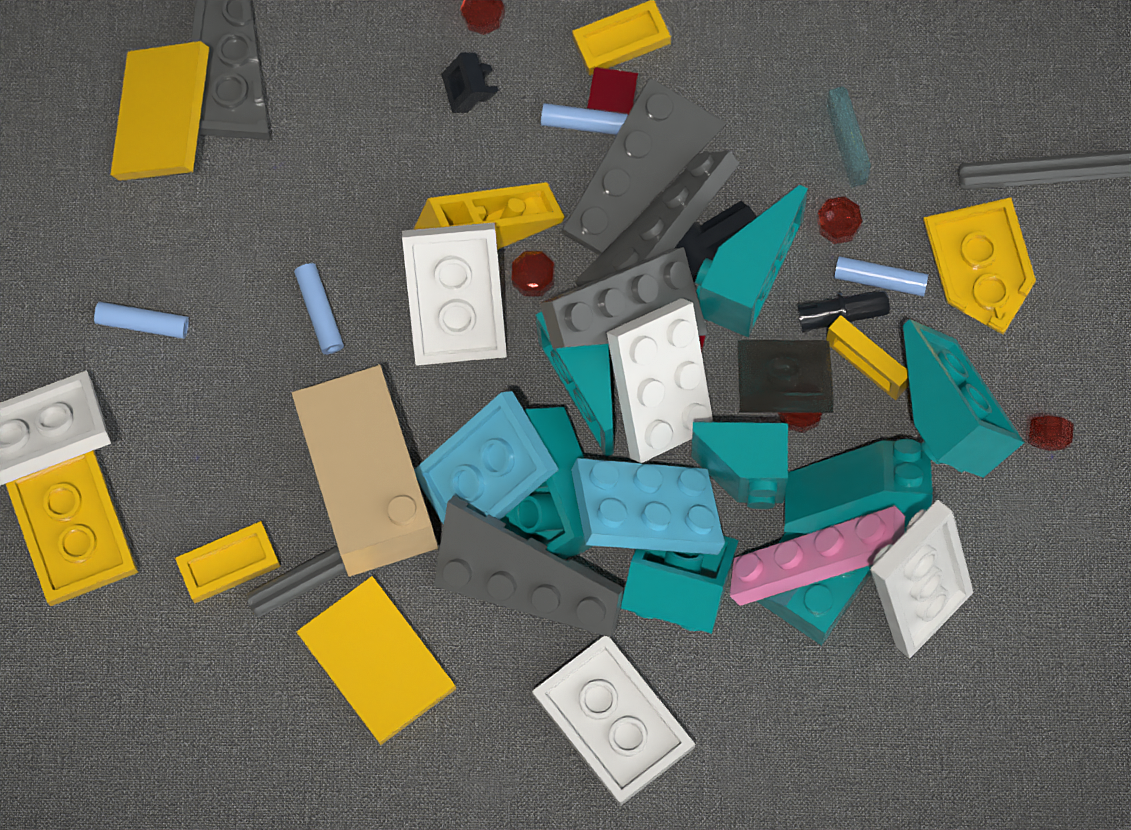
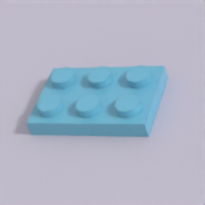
M509 391L501 392L417 466L414 472L420 486L444 525L447 502L453 495L467 502V508L484 517L491 515L500 520L559 469L514 393Z
M576 459L571 471L586 545L716 555L720 553L725 542L708 469Z

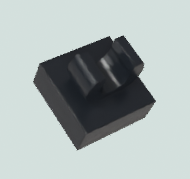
M461 52L441 73L452 113H468L479 101L486 102L498 92L497 86L485 85L484 79L492 71V66L486 63L479 64L476 52Z

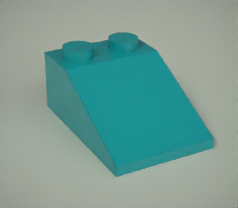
M798 185L719 246L713 261L705 258L695 281V284H698L696 293L700 301L703 319L749 338L803 222L808 188Z
M542 311L535 314L538 344L604 456L608 457L614 454L608 344L553 349Z
M909 319L903 325L914 426L924 440L921 443V447L926 455L936 464L944 463L954 467L961 473L966 471L984 478L1025 442L957 340Z
M883 440L788 472L785 492L784 532L810 534L896 506L905 516V534L911 519L919 511H927L932 505L931 459L923 451L921 443L915 440Z

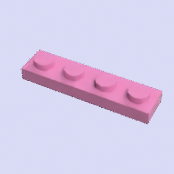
M896 506L736 557L733 561L730 597L741 606L872 565L877 554L886 545H894L904 535L905 516Z

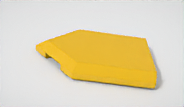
M1012 198L923 217L947 304L1004 335L1036 282Z

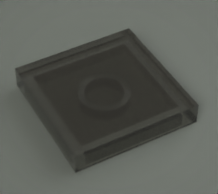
M738 341L739 412L833 413L834 397L829 341Z

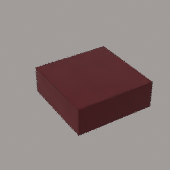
M594 67L587 109L629 114L635 102L638 73Z

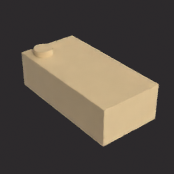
M381 365L291 392L348 577L438 549Z

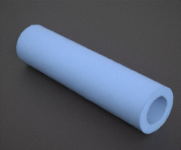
M544 103L541 125L617 135L628 114Z
M839 256L834 278L924 297L928 274Z
M308 263L301 265L294 270L321 351L323 354L338 352L344 347L316 264Z
M100 301L96 305L94 314L95 324L185 339L189 325L188 316Z

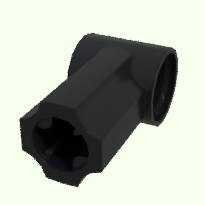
M742 200L701 225L699 222H694L675 246V248L684 247L694 283L705 258L713 261L719 246L757 218L750 206L746 205Z

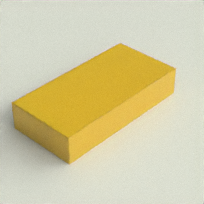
M654 0L644 2L572 31V39L589 76L593 74L594 67L607 69L671 44L670 33Z
M840 315L828 328L826 344L896 401L908 387V370Z
M261 521L175 558L194 604L281 567Z

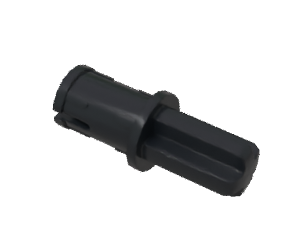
M885 291L843 298L842 292H839L837 297L798 303L797 310L801 331L804 333L830 327L840 315L849 322L888 315L890 313L888 295Z

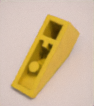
M544 182L428 198L413 230L495 223L498 250L562 223L565 217L548 183Z

